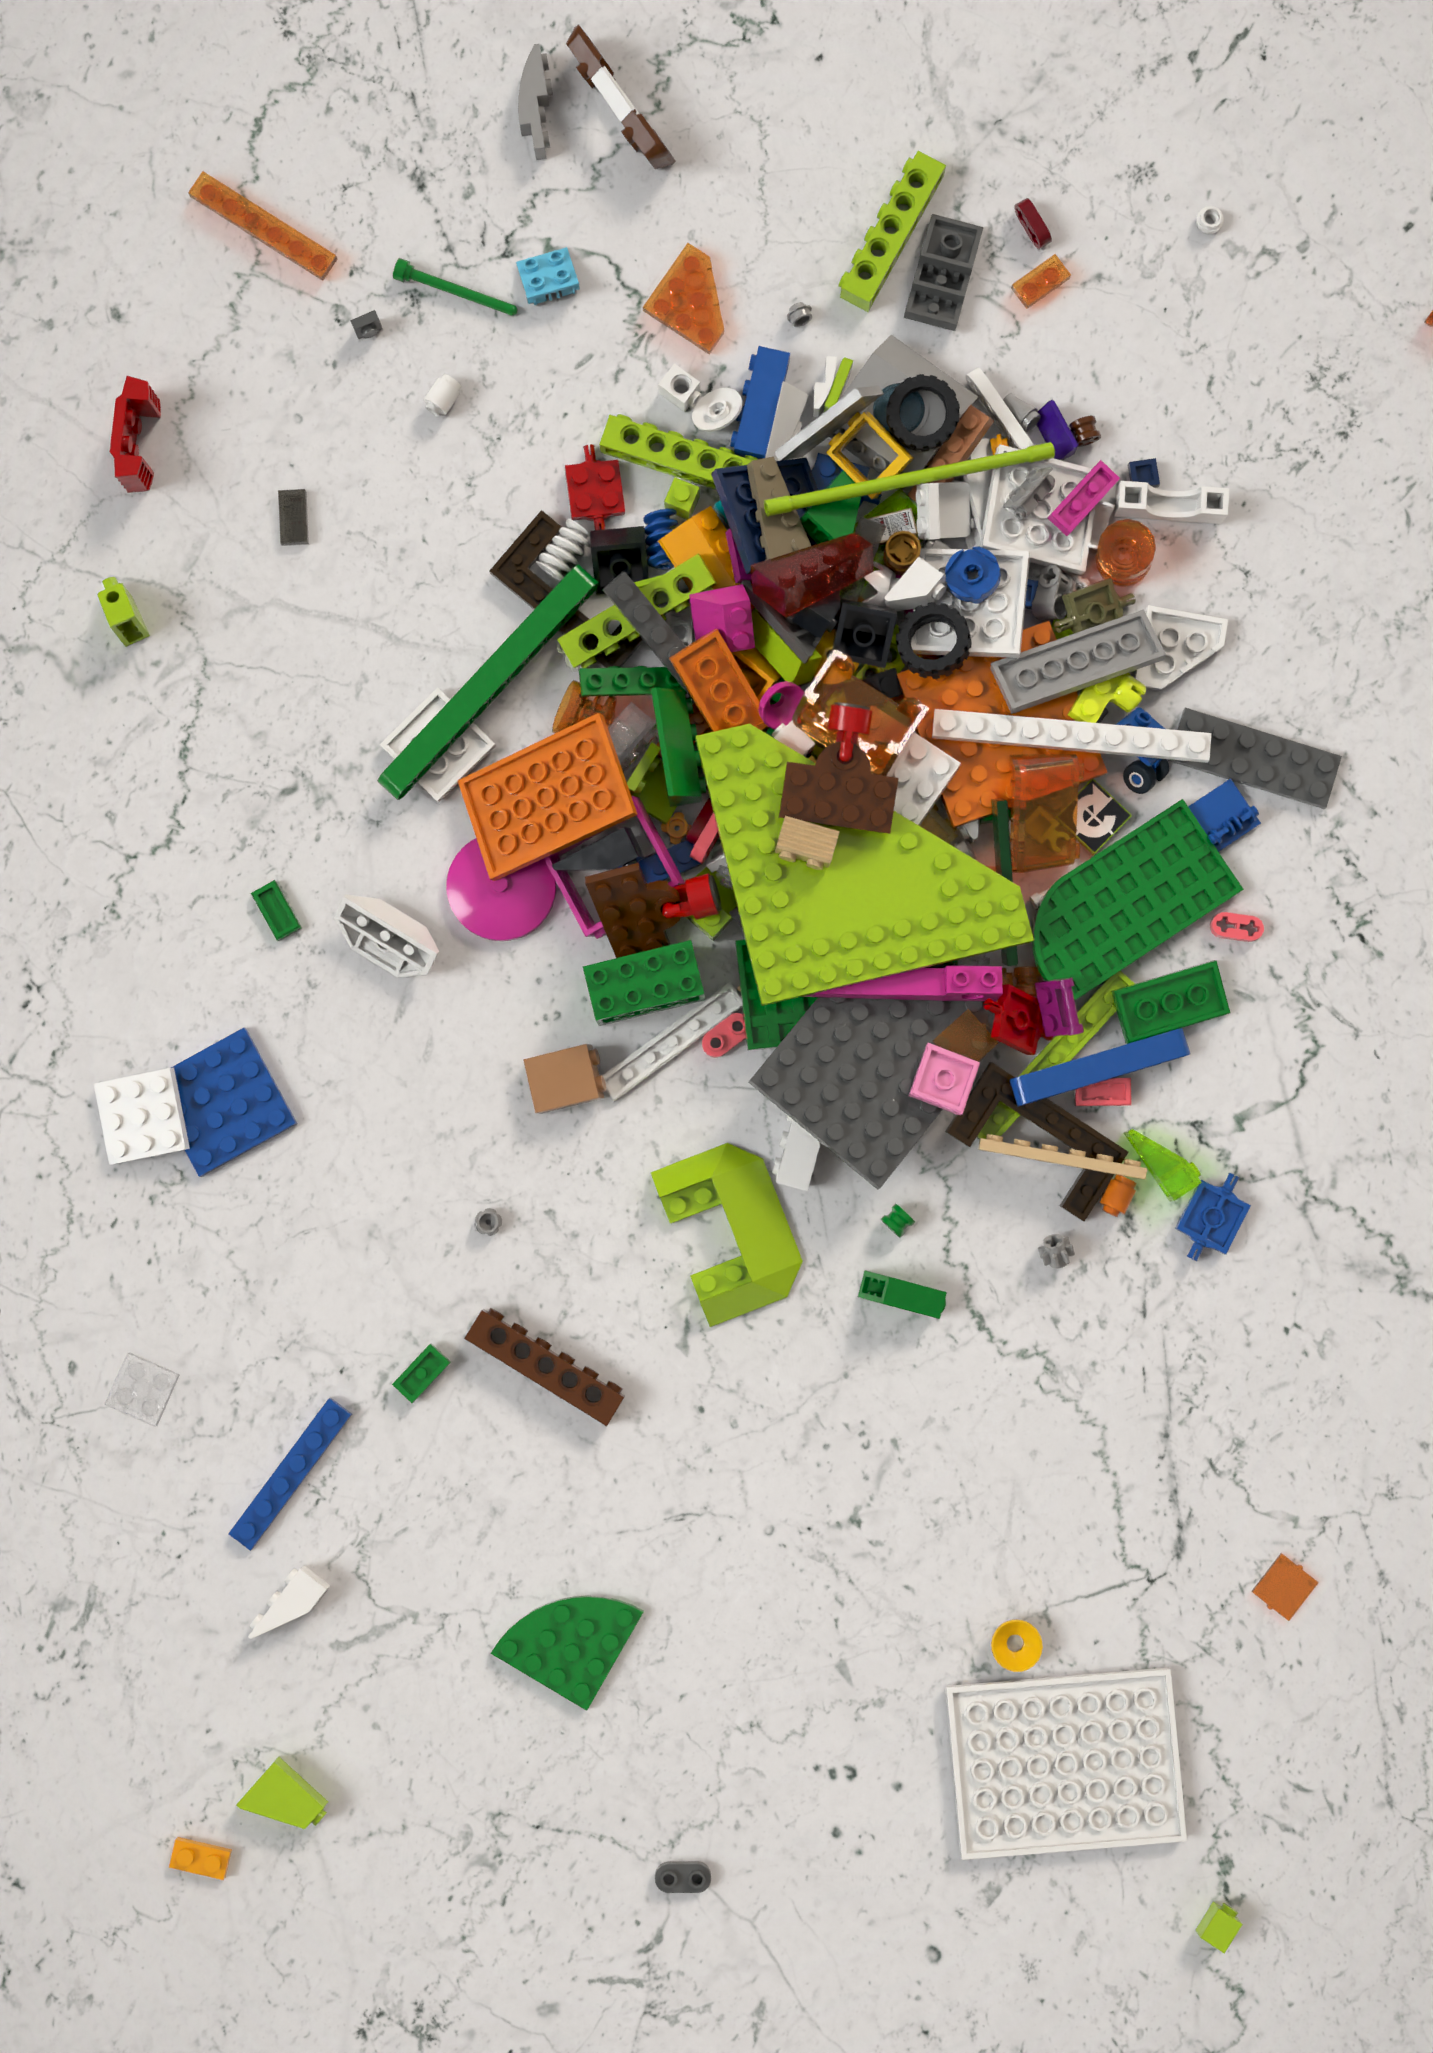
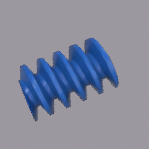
M674 509L656 510L648 513L643 518L644 524L647 525L644 528V532L648 535L645 543L649 546L646 549V553L650 556L647 564L652 568L669 570L674 567L658 542L672 531L671 527L678 524L677 520L670 519V516L677 514V511Z

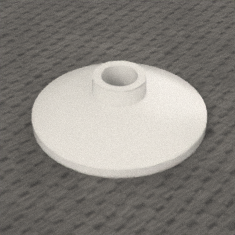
M719 388L707 393L697 402L693 409V423L699 430L705 432H713L725 428L740 414L743 406L742 398L732 388Z

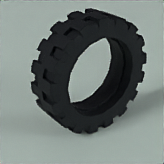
M919 374L916 377H909L901 384H898L889 397L886 408V422L890 429L889 431L902 446L905 445L910 450L929 451V449H936L949 440L957 427L960 416L959 401H957L956 393L948 386V383L937 379L936 376ZM919 390L930 391L938 395L943 401L946 410L945 420L941 428L927 436L915 435L909 432L902 424L900 418V407L904 399L911 393Z
M935 602L927 603L928 606H917L915 611L912 613L908 612L905 615L904 622L899 624L896 642L903 664L907 665L912 673H919V676L923 678L932 676L933 679H938L941 675L949 676L953 674V670L956 668L958 670L963 666L964 659L967 660L969 657V648H971L972 642L966 619L960 615L956 608L953 607L951 609L945 603L936 605ZM943 622L950 625L957 635L956 644L952 651L946 656L935 660L923 659L917 656L911 647L912 637L915 632L925 624Z

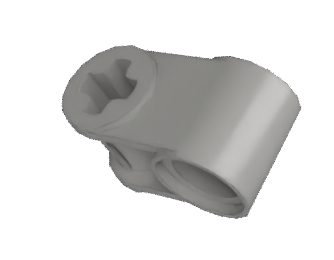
M1056 565L1045 567L1039 576L1036 595L1032 602L1033 615L1037 619H1063L1067 612L1062 595L1073 591L1075 585L1074 578L1069 574H1063Z

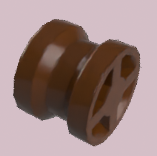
M1085 416L1069 424L1070 430L1075 434L1078 447L1092 444L1101 439V434L1095 427L1097 422L1095 416Z

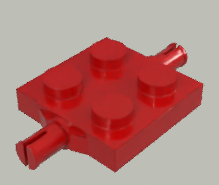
M590 444L589 454V447L585 445L583 446L585 461L580 464L565 465L564 468L571 520L586 519L594 521L595 530H605L604 520L611 516L625 515L619 461L596 460L595 446Z
M1010 984L1002 985L1003 994L999 997L998 1003L988 998L984 1002L986 1005H983L985 1010L995 1014L991 1038L1026 1055H1035L1040 1037L1047 1041L1052 1040L1054 1037H1046L1038 999Z

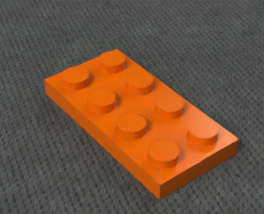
M718 629L710 631L669 658L712 732L745 724H752L760 730L767 727L759 715L760 702Z

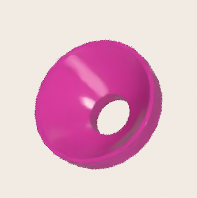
M788 681L769 687L759 704L761 719L772 729H777L782 723L788 725L792 720L797 722L806 708L805 692L798 685ZM776 693H781L780 700L776 704H770L772 696Z

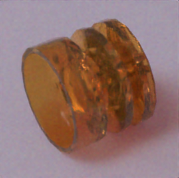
M1125 519L1112 523L1104 530L1100 536L1095 556L1097 570L1103 579L1112 578L1113 585L1120 587L1132 586L1144 579L1150 571L1156 550L1155 539L1149 528L1139 521ZM1120 553H1121L1122 555H1125V554L1128 553V554H1129V559L1127 560L1126 558H1124V559L1120 560V559H1119Z
M573 680L567 688L558 708L552 733L555 734L597 713H601L604 716L610 731L615 718L617 698L609 696L604 705H602L604 696H595L593 701L589 700L590 696H581L580 682Z

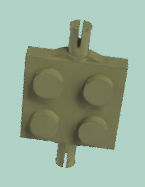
M1112 578L1101 580L1062 595L1067 618L1056 621L1054 627H1060L1055 628V630L1060 633L1071 628L1073 634L1123 617V608L1135 604L1136 599L1129 600L1135 596L1129 593L1119 597L1115 591Z

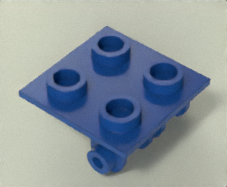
M1231 779L1188 806L1218 852L1261 824L1257 818L1259 815L1258 810L1255 806L1250 807Z

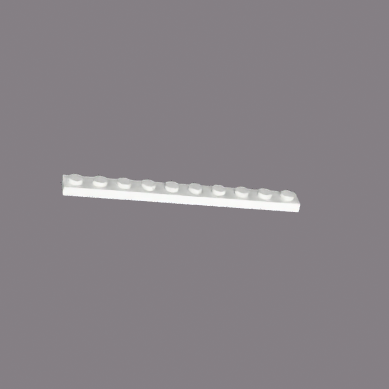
M943 709L934 710L932 738L1205 763H1208L1210 759L1211 733Z

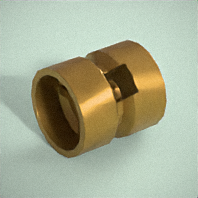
M898 531L887 540L883 561L884 565L891 569L895 575H904L920 556L921 545L916 535L909 531Z

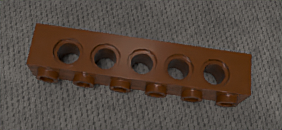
M490 1308L489 1311L481 1310L465 1336V1340L605 1426L609 1424L625 1397L621 1393L623 1388L610 1380L607 1384L597 1379L599 1374L587 1366L582 1370L573 1364L575 1359L562 1351L559 1355L550 1350L552 1345L542 1338L537 1337L536 1340L526 1335L528 1330L514 1322L511 1326L504 1322L503 1318L505 1316L495 1309ZM496 1328H501L506 1332L507 1338L503 1344L494 1342L492 1338V1333ZM519 1343H526L530 1347V1355L527 1358H520L516 1354V1346ZM543 1357H548L554 1362L552 1372L545 1373L540 1369L539 1362ZM566 1372L576 1374L578 1378L576 1386L567 1387L563 1383V1375ZM595 1386L601 1390L602 1396L599 1401L592 1402L587 1398L586 1391L589 1387Z

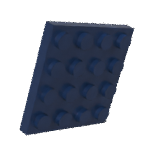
M807 457L776 461L790 496L818 491ZM747 465L718 468L711 473L746 574L826 563L831 559V556L806 533L815 554L811 560L766 570L764 561L767 558L765 548L761 546V525L756 519L755 512L758 509L756 500L752 497ZM809 507L796 509L799 518Z

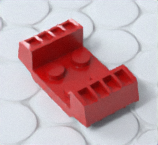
M126 376L122 394L115 400L109 451L114 457L115 478L121 482L127 493L149 491L154 477L153 470L144 458L139 456V447L136 444L137 435H140L142 430V421L139 416L161 417L160 399L154 393L148 381L131 376Z

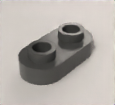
M667 1861L660 1864L656 1869L655 1883L665 1893H701L711 1883V1871L706 1864L699 1861ZM671 1874L674 1877L673 1882H665L664 1876ZM699 1874L702 1877V1881L695 1883L692 1880V1876Z

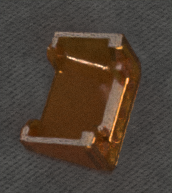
M834 649L802 695L792 717L793 723L807 735L823 745L829 746L836 743L837 731L828 729L831 705H834L836 702L870 707V710L873 711L870 734H858L857 745L866 753L870 761L871 774L887 776L929 708L916 698H904L900 704L896 703L853 675L855 665L851 657Z
M1076 754L1010 755L1009 768L1014 769L1012 770V780H1010L1012 788L1010 821L1012 873H1025L1074 865L1075 859L1080 858V843H1076L1078 787L1079 780L1084 778V764L1079 763Z

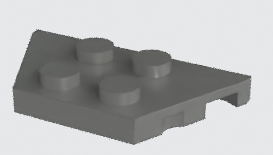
M750 580L742 581L741 584H743L751 604L799 659L806 664L822 636L820 638L815 637L792 621L806 596L796 585L792 584L778 585L772 582H764L763 586H752Z

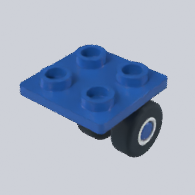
M1140 707L1115 724L1165 729ZM1138 757L1139 760L1132 762L1124 770L1123 779L1126 786L1137 794L1148 792L1155 786L1156 779L1162 781L1169 773L1167 759Z

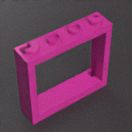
M632 796L638 814L637 817L671 879L668 885L675 887L685 884L639 797ZM595 834L544 858L585 937L595 936L598 939L606 935L601 921L596 924L594 923L568 872L554 870L552 867L553 864L561 860V855L597 835Z

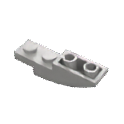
M534 44L528 55L518 95L521 135H532L536 160L547 159L545 148H550L548 131L542 132L541 123L546 122L544 107L549 106L548 96L553 95L551 79H545L544 71L549 70L547 53L541 54L540 44Z

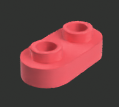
M731 1014L704 1035L702 1047L708 1056L714 1058L721 1057L746 1039L743 1014ZM741 1022L743 1029L739 1032L734 1031L732 1028L733 1023ZM718 1038L721 1041L720 1047L713 1048L710 1045L711 1040Z

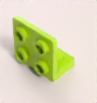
M651 742L629 778L627 785L631 797H639L649 815L667 824L677 806L670 807L663 762L657 757L661 748Z

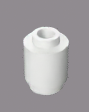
M443 374L441 378H437L424 397L425 408L435 416L440 414L446 415L460 395L461 385L451 376Z

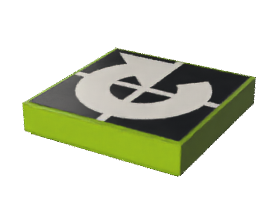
M1091 779L1054 819L1094 855L1132 815L1098 782Z

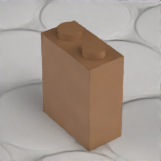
M583 1044L523 1059L535 1113L542 1114L604 1098L603 1092L606 1091V1083L603 1075L599 1076L597 1067L600 1064V1057L597 1049H593L591 1044Z

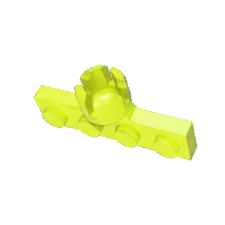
M1126 673L1082 689L1067 715L1075 721L1096 723L1108 702H1112L1125 712H1131L1141 702V694L1145 695L1146 686L1131 676L1130 673Z

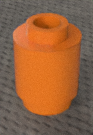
M1116 1175L1109 1182L1099 1202L1104 1205L1102 1210L1115 1217H1118L1119 1213L1125 1215L1136 1192L1134 1188L1137 1183L1124 1176Z

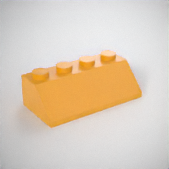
M711 506L692 516L658 541L674 567L700 554L717 584L712 586L713 590L740 585L735 583L725 533L727 530ZM688 577L682 578L691 591L693 587L691 579ZM751 584L752 586H763L762 584ZM750 602L751 613H752V611H753V609H754L755 607H754V606L751 604V602Z

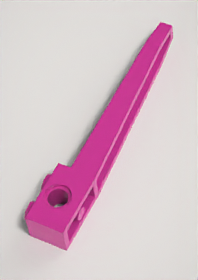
M1002 966L921 968L803 997L985 1001L990 998L993 1001H997L1003 994Z

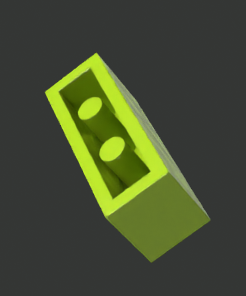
M754 608L752 611V623L757 650L785 681L796 685L811 682L822 656L814 650L809 661L804 664L758 610Z

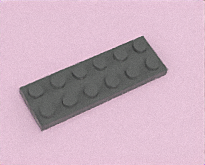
M1185 707L1177 730L1211 733L1210 759L1208 763L1168 759V761L1228 780L1231 779L1232 781L1321 809L1327 808L1342 756Z

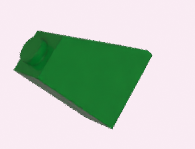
M843 470L825 489L855 482ZM861 496L810 506L800 517L805 532L831 557L835 556L838 559L850 548Z
M864 1270L858 1297L940 1319L941 1313L946 1306L945 1298L947 1292Z

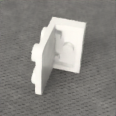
M967 482L924 483L917 485L916 503L918 519L916 526L918 539L931 540L967 537L970 535V487Z

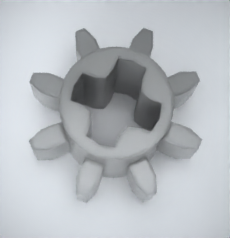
M1059 1234L1047 1236L1043 1240L1044 1246L1038 1247L1044 1265H1050L1052 1268L1065 1267L1070 1263L1069 1256L1075 1255L1069 1237L1063 1238Z

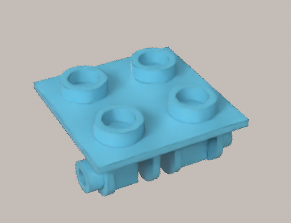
M567 247L516 262L528 304L534 303V305L547 301V294L551 301V293L555 292L558 299L560 298L559 291H561L562 296L575 294V291L580 289Z

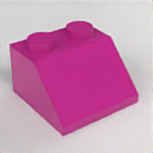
M743 584L689 595L695 641L710 631L718 629L731 653L755 648L750 599Z

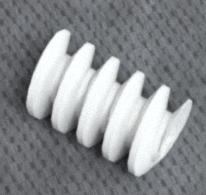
M571 519L566 521L568 528H560L559 533L562 537H553L552 540L555 545L548 544L546 546L548 554L541 553L539 555L542 563L536 561L542 570L558 580L564 578L561 574L562 570L566 572L571 571L567 565L568 562L578 563L574 557L575 553L582 556L585 554L580 546H591L587 540V537H590L588 531Z

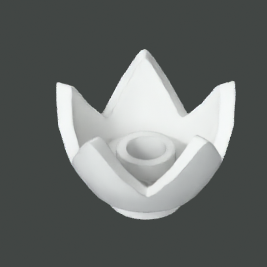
M870 561L871 566L880 570L867 573L863 577L878 593L862 603L886 607L884 597L899 581V578H896L895 573L885 565Z

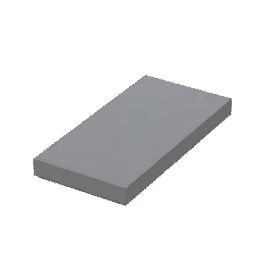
M879 386L855 388L778 448L775 452L779 461L803 457L846 424L857 412L860 413L884 393Z

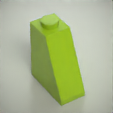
M278 1757L236 1806L245 1811L306 1829L310 1823L316 1826L327 1812L323 1809L328 1801L282 1758Z

